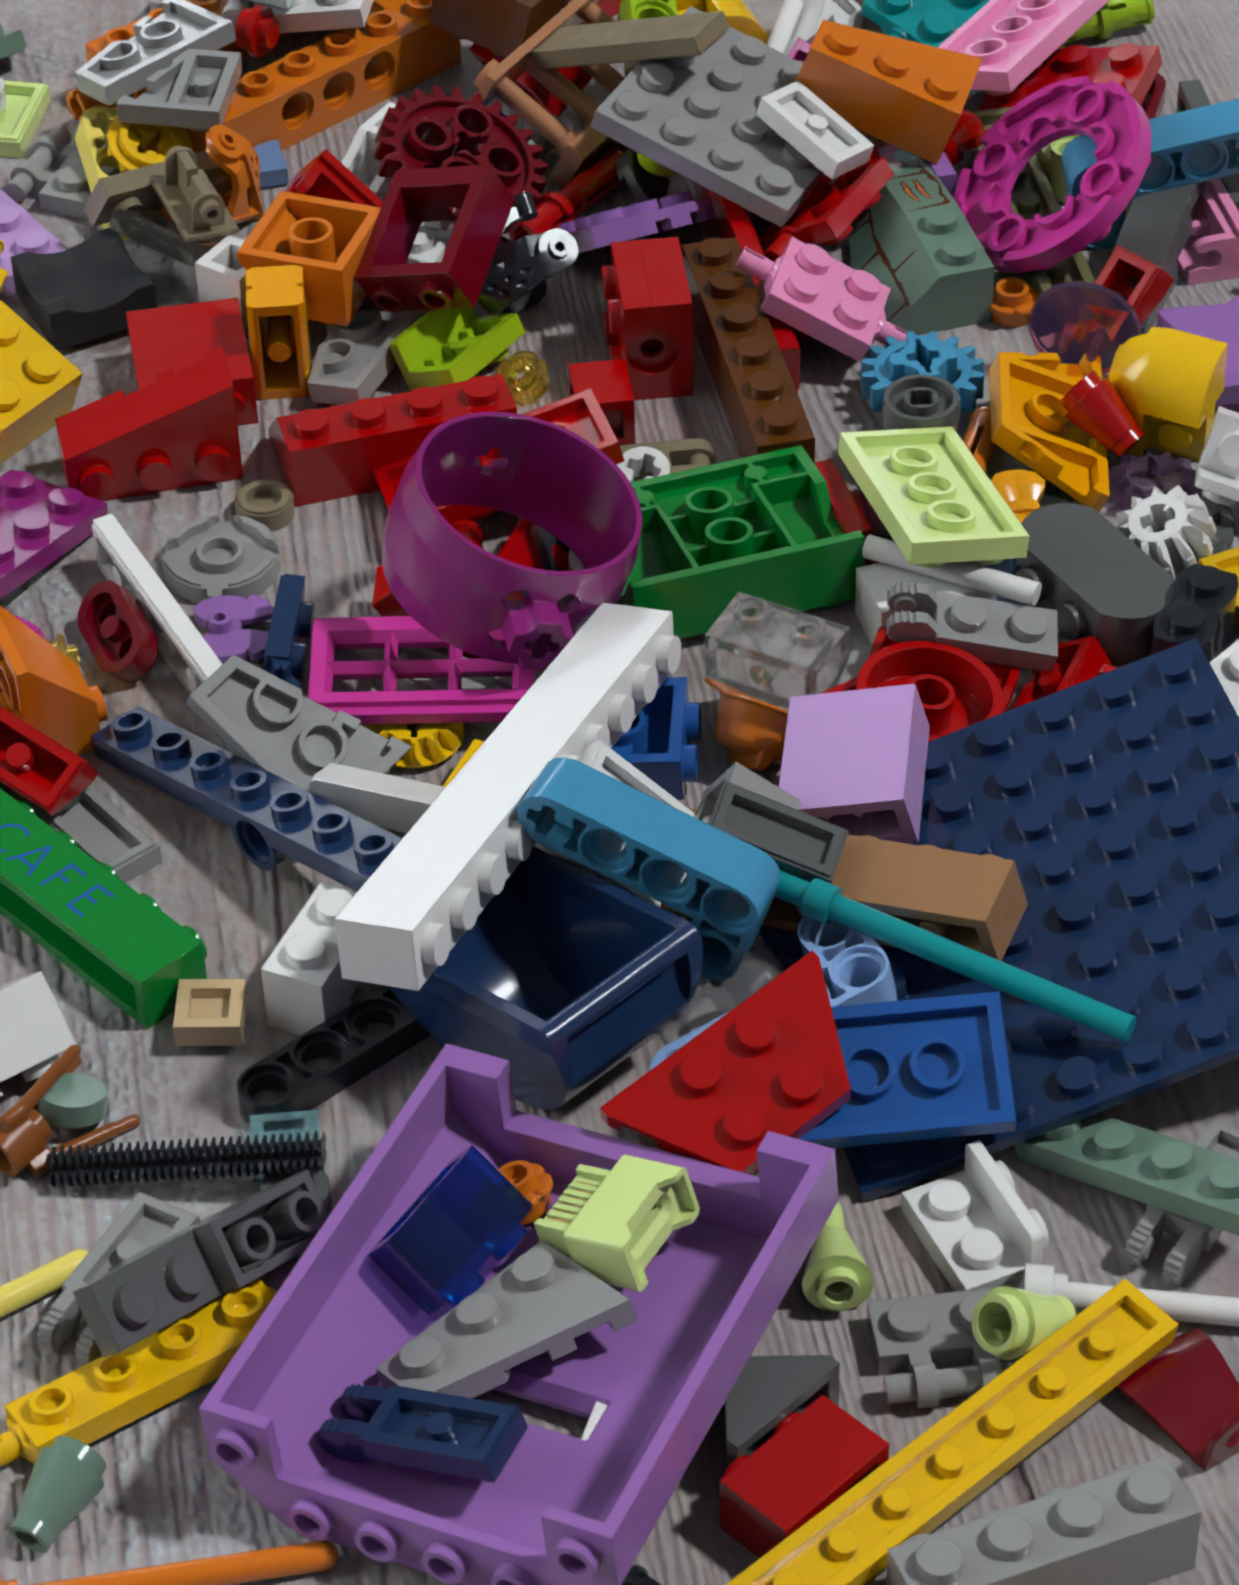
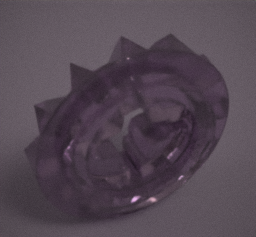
M1145 449L1139 458L1132 455H1123L1120 465L1110 467V498L1124 511L1132 510V496L1143 500L1151 496L1154 485L1158 488L1157 484H1154L1152 480H1157L1160 484H1163L1162 490H1160L1163 494H1167L1179 485L1188 496L1198 494L1199 498H1201L1202 489L1195 486L1196 470L1192 469L1190 459L1174 460L1170 451H1166L1162 455H1153Z

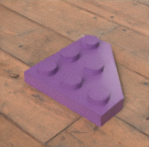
M691 190L659 198L661 209H659L657 199H652L558 224L559 229L569 232L575 238L578 244V251L582 253L609 246L611 242L628 241L716 218L711 196L693 200Z

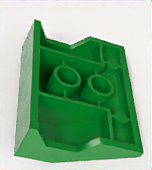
M802 445L630 482L640 502L642 529L637 559L617 604L672 611L674 636L682 639L704 633H720L731 627L761 620H777L788 614L818 607H834L842 602L855 599L856 568L865 566V558L862 556L864 535L860 530L846 534L842 532L834 518L827 482Z

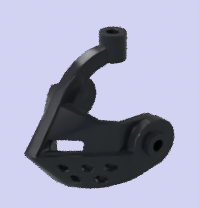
M524 192L513 196L515 200L504 230L516 222H526L538 216L531 192ZM552 228L545 231V233L524 236L510 243L498 245L477 303L490 315L519 314L537 305L545 297L547 291L546 279L568 269L576 261L579 251L575 238L563 229ZM504 262V267L497 266L500 263Z

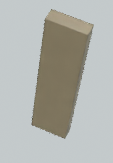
M717 11L563 26L556 29L533 49L530 54L536 68L541 70L701 56L727 32L729 25L724 12Z

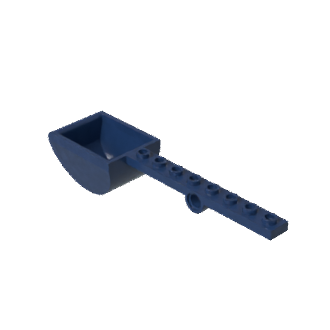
M139 706L133 710L121 713L111 724L90 736L96 757L231 826L237 844L244 855L262 870L269 871L290 857L358 892L402 840L399 836ZM533 846L529 857L525 861H521L506 880L500 894L494 895L479 914L473 928L463 934L449 952L446 962L436 968L419 991L388 987L411 1015L443 1047L447 1043L509 1060L514 1098L532 1107L552 1110L561 1107L674 1024L683 1015L690 1005L699 983L703 961V944L698 929L692 923Z

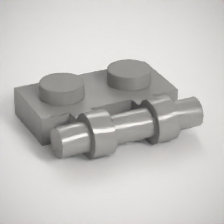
M57 126L51 133L41 135L32 147V156L29 159L21 160L12 170L10 175L11 181L6 186L5 191L16 202L22 201L27 195L39 197L41 211L89 221L83 208L91 192L77 146L68 145L72 137L67 129ZM106 138L103 147L107 146L108 140ZM101 167L108 176L120 173V170L114 167ZM48 169H53V170H57V171L54 173V172H49V171H47V170H48Z
M996 1287L867 1301V1324L878 1375H883V1390L887 1405L914 1402L916 1409L939 1406L940 1399L973 1395L1016 1362L1014 1360L1018 1361L1022 1358L1021 1356L1013 1360L1000 1359L982 1349L974 1337L971 1323L973 1310L978 1301Z

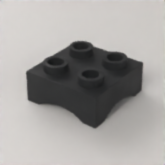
M114 226L96 231L86 241L65 251L50 254H37L28 251L11 256L16 294L47 341L56 350L78 347L90 340L117 332L128 331L126 312L157 308L153 281L148 274L141 272L135 265Z

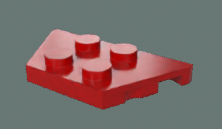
M813 950L600 1107L601 1118L604 1122L619 1131L624 1126L658 1141L659 1148L670 1153L688 1158H696L706 1163L752 1175L758 1170L756 1150L768 1131L799 1139L850 1101L851 1087L819 957Z

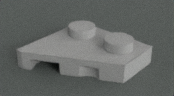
M188 48L173 59L169 67L160 69L147 78V91L138 98L134 99L124 95L118 99V122L185 127L193 131H206L214 125H222L242 72L241 53Z

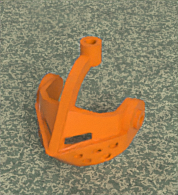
M214 125L206 132V152L217 165L231 176L232 192L221 196L224 204L236 224L249 220L259 221L264 214L258 154L252 144L240 134L225 125ZM165 206L163 211L157 209L167 220L173 222Z

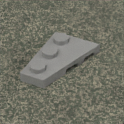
M164 0L161 2L162 14L154 20L152 17L144 16L133 25L135 35L131 39L110 43L75 72L79 91L108 106L117 105L118 99L122 96L133 97L135 92L145 88L147 78L158 70L169 67L172 64V60L188 48L218 51L236 41L233 22L186 0Z
M367 295L348 326L326 325L328 334L325 342L318 346L307 382L312 402L343 405L363 398H370L397 365L390 349V342L429 310H408L398 313L381 312Z
M234 654L195 689L186 701V704L239 757L309 792L313 776L329 763L387 774L412 747L393 736L389 740L359 724L360 719L342 710L336 713L303 696L302 689Z
M541 1240L478 1290L463 1299L457 1306L422 1333L407 1342L401 1349L377 1366L376 1371L384 1388L390 1389L392 1385L473 1399L508 1382L511 1374L510 1368L544 1352H547L553 1361L576 1350L577 1346L574 1338L608 1322L615 1332L638 1321L630 1299Z

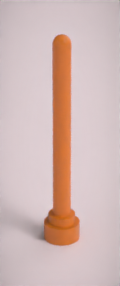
M312 1541L31 1585H235L329 1570L338 1561V1550L330 1541ZM0 1574V1585H18L17 1579L2 1581Z

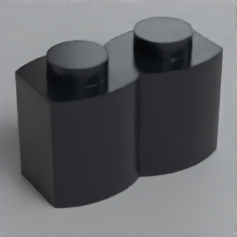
M1196 563L1186 568L1175 582L1173 601L1167 604L1155 619L1151 655L1197 638L1210 663L1231 646L1238 591L1237 574L1223 571L1213 566H1204Z

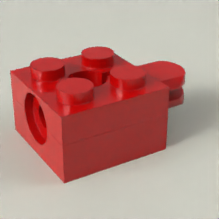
M668 237L611 242V265L601 267L604 300H608V312H603L605 344L609 346V360L626 359L634 401L693 396V310L679 238Z

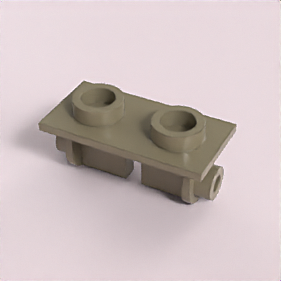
M183 146L170 148L164 161V176L150 178V183L185 242L211 241L220 236L239 233V228L227 210L222 197L216 192L204 170H198L197 157L193 150Z

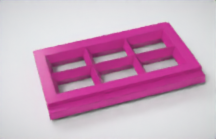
M411 616L314 618L308 698L336 713L342 710L360 719L359 724L502 722L535 683V669L520 668V664L499 662L485 658L462 659L463 650L431 634ZM502 628L489 632L494 639L504 640ZM449 647V659L398 660V648ZM335 649H385L384 660L334 661ZM512 677V689L462 690V678ZM448 678V690L396 691L397 679ZM383 679V691L332 692L333 680Z

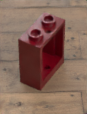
M490 164L396 170L354 278L381 312L398 313L408 310L433 309L445 311L453 308H475L515 199ZM457 220L441 262L406 264L422 222Z

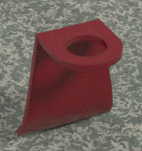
M1196 1328L1175 1337L1170 1345L1113 1389L1133 1402L1204 1472L1239 1453V1383L1219 1349L1201 1329Z

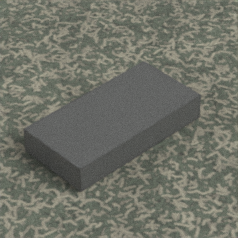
M724 781L708 822L709 825L770 855L777 863L779 870L808 882L815 878L828 883L832 882L849 830L727 781Z

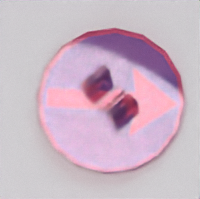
M1072 281L1056 284L1039 295L1029 314V333L1036 348L1041 353H1057L1061 358L1060 363L1078 364L1085 353H1088L1086 360L1089 362H1093L1097 355L1101 356L1102 374L1109 373L1116 350L1120 344H1124L1129 338L1141 335V323L1134 308L1119 293L1100 284Z

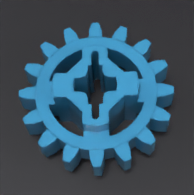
M907 331L906 340L904 341L888 336L885 338V348L872 345L869 348V358H864L861 361V396L863 399H870L869 409L872 412L883 410L885 389L893 381L909 375H934L947 380L956 387L959 394L960 421L961 409L973 412L976 409L977 399H983L984 360L975 358V348L973 346L959 349L958 337L952 336L945 341L938 340L936 331H930L927 336L916 335L913 331Z

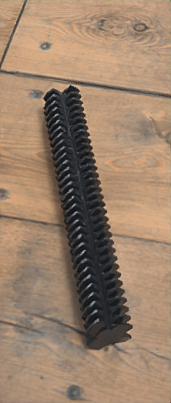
M315 1131L313 1140H310L309 1132H306L304 1140H301V1134L298 1132L295 1138L296 1141H293L292 1133H289L287 1141H284V1135L281 1133L278 1139L279 1142H276L275 1134H272L270 1142H267V1136L264 1134L261 1140L262 1143H259L258 1135H255L253 1143H250V1136L247 1135L244 1144H242L241 1136H238L236 1144H233V1137L230 1136L227 1145H225L224 1137H221L219 1145H216V1138L213 1137L210 1146H208L207 1138H204L202 1146H199V1138H196L193 1147H191L190 1139H187L185 1147L182 1146V1139H179L176 1148H174L173 1140H170L168 1148L165 1146V1140H162L159 1149H157L156 1141H153L151 1149H149L148 1141H145L144 1147L141 1150L140 1142H136L134 1150H132L131 1142H128L127 1148L124 1150L122 1142L119 1144L117 1151H115L114 1143H111L109 1151H107L106 1143H104L100 1152H98V1144L94 1145L92 1152H90L89 1144H86L83 1153L81 1145L77 1146L75 1153H73V1146L69 1145L67 1154H65L64 1146H61L58 1154L56 1146H53L52 1152H50L49 1182L54 1188L56 1185L64 1187L65 1184L72 1187L73 1183L77 1186H81L82 1183L89 1186L90 1182L94 1185H98V1182L106 1185L107 1181L110 1184H115V1181L123 1184L124 1180L127 1183H132V1179L136 1183H140L141 1179L144 1182H149V1178L151 1181L157 1182V1179L165 1181L166 1178L170 1181H174V1178L180 1181L183 1177L191 1180V1176L196 1180L200 1176L208 1179V1175L213 1179H216L217 1175L225 1178V1174L233 1178L234 1174L237 1177H242V1173L250 1177L251 1173L254 1176H259V1172L267 1176L268 1172L271 1175H276V1171L284 1175L285 1171L288 1174H293V1171L299 1173L307 1169L309 1173L310 1170L318 1173L319 1169L324 1172L327 1156L326 1135L323 1131L322 1138L318 1139V1133Z

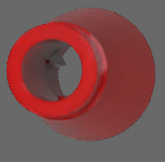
M1094 370L1073 386L1059 402L1068 411L1065 418L1108 450H1112L1118 458L1124 456L1145 436L1109 377L1102 379Z

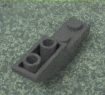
M307 1169L265 1188L109 1268V1272L74 1290L73 1294L104 1358L127 1349L220 1295L245 1286L305 1252L329 1217V1214Z

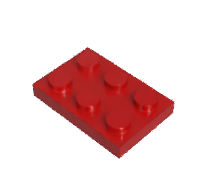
M1124 43L1115 47L1088 48L1085 45H1073L1064 49H1057L1038 69H1035L1013 92L999 96L987 94L979 107V111L1013 107L1043 87L1065 79L1088 76L1093 83L1108 84L1112 80L1120 84L1141 106L1162 65L1159 46H1138L1133 43Z

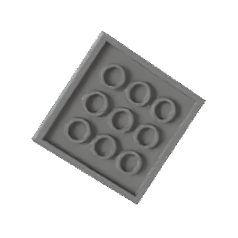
M690 6L683 15L706 12ZM731 26L701 56L640 61L596 109L591 128L781 228L825 176L812 162L756 115L761 98L795 82L804 62L794 60L765 45L760 39L748 36Z

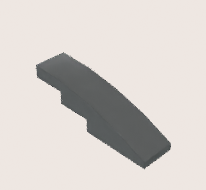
M1207 181L1145 194L1133 199L1115 248L1119 245L1161 267L1175 279L1165 297L1139 327L1138 336L1148 333L1151 327L1154 326L1158 310L1163 309L1178 281L1176 261L1193 231L1191 211ZM1132 277L1126 285L1135 289L1140 280ZM1118 294V296H1119L1125 303L1128 301L1127 298H1125V297H1123L1122 295ZM1105 311L1098 318V320L1111 327L1117 319Z

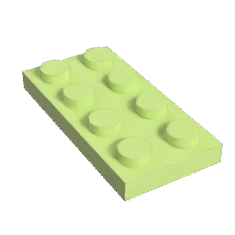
M952 426L840 432L838 455L909 565L939 568L946 563L966 561L993 565L1003 562L1004 559L1027 558L1029 534Z

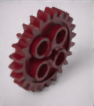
M433 86L429 97L419 89L414 90L410 100L403 96L399 97L395 108H388L374 139V142L378 145L373 158L382 162L377 172L381 177L393 179L396 170L490 164L512 196L531 192L535 206L538 205L548 180L543 178L548 168V164L539 160L543 147L528 144L533 131L531 129L517 130L514 127L519 118L517 114L503 117L499 114L501 103L496 101L489 107L482 105L481 93L478 92L472 96L471 100L464 99L459 87H454L450 97H446L438 86ZM457 220L440 221L441 230L446 231L451 222L456 224ZM510 226L503 231L504 234L508 233Z

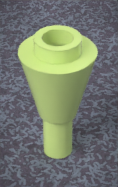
M838 1202L812 1246L802 1280V1290L806 1299L815 1307L831 1312L847 1311L859 1306L869 1297L874 1285L873 1275L845 1230L843 1209Z

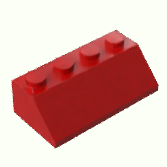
M502 374L476 376L467 381L436 387H420L410 392L379 398H363L353 403L323 409H307L297 414L276 417L269 427L268 433L286 485L293 492L294 506L298 507L379 491L380 488L373 470L414 455L427 435L437 426L455 417L471 413L508 412L517 414V406Z

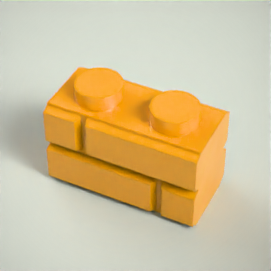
M284 265L252 267L245 270L246 309L256 398L267 400L307 397L310 395L307 382L311 372V355L303 267Z

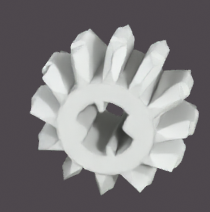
M1154 485L1150 497L1143 500L1132 496V510L1116 513L1117 529L1171 574L1175 582L1186 568L1195 563L1197 564L1199 558L1212 555V544L1217 541L1215 535L1217 533L1213 518L1209 516L1205 503L1200 500L1198 494L1188 496L1179 485L1167 494H1163Z

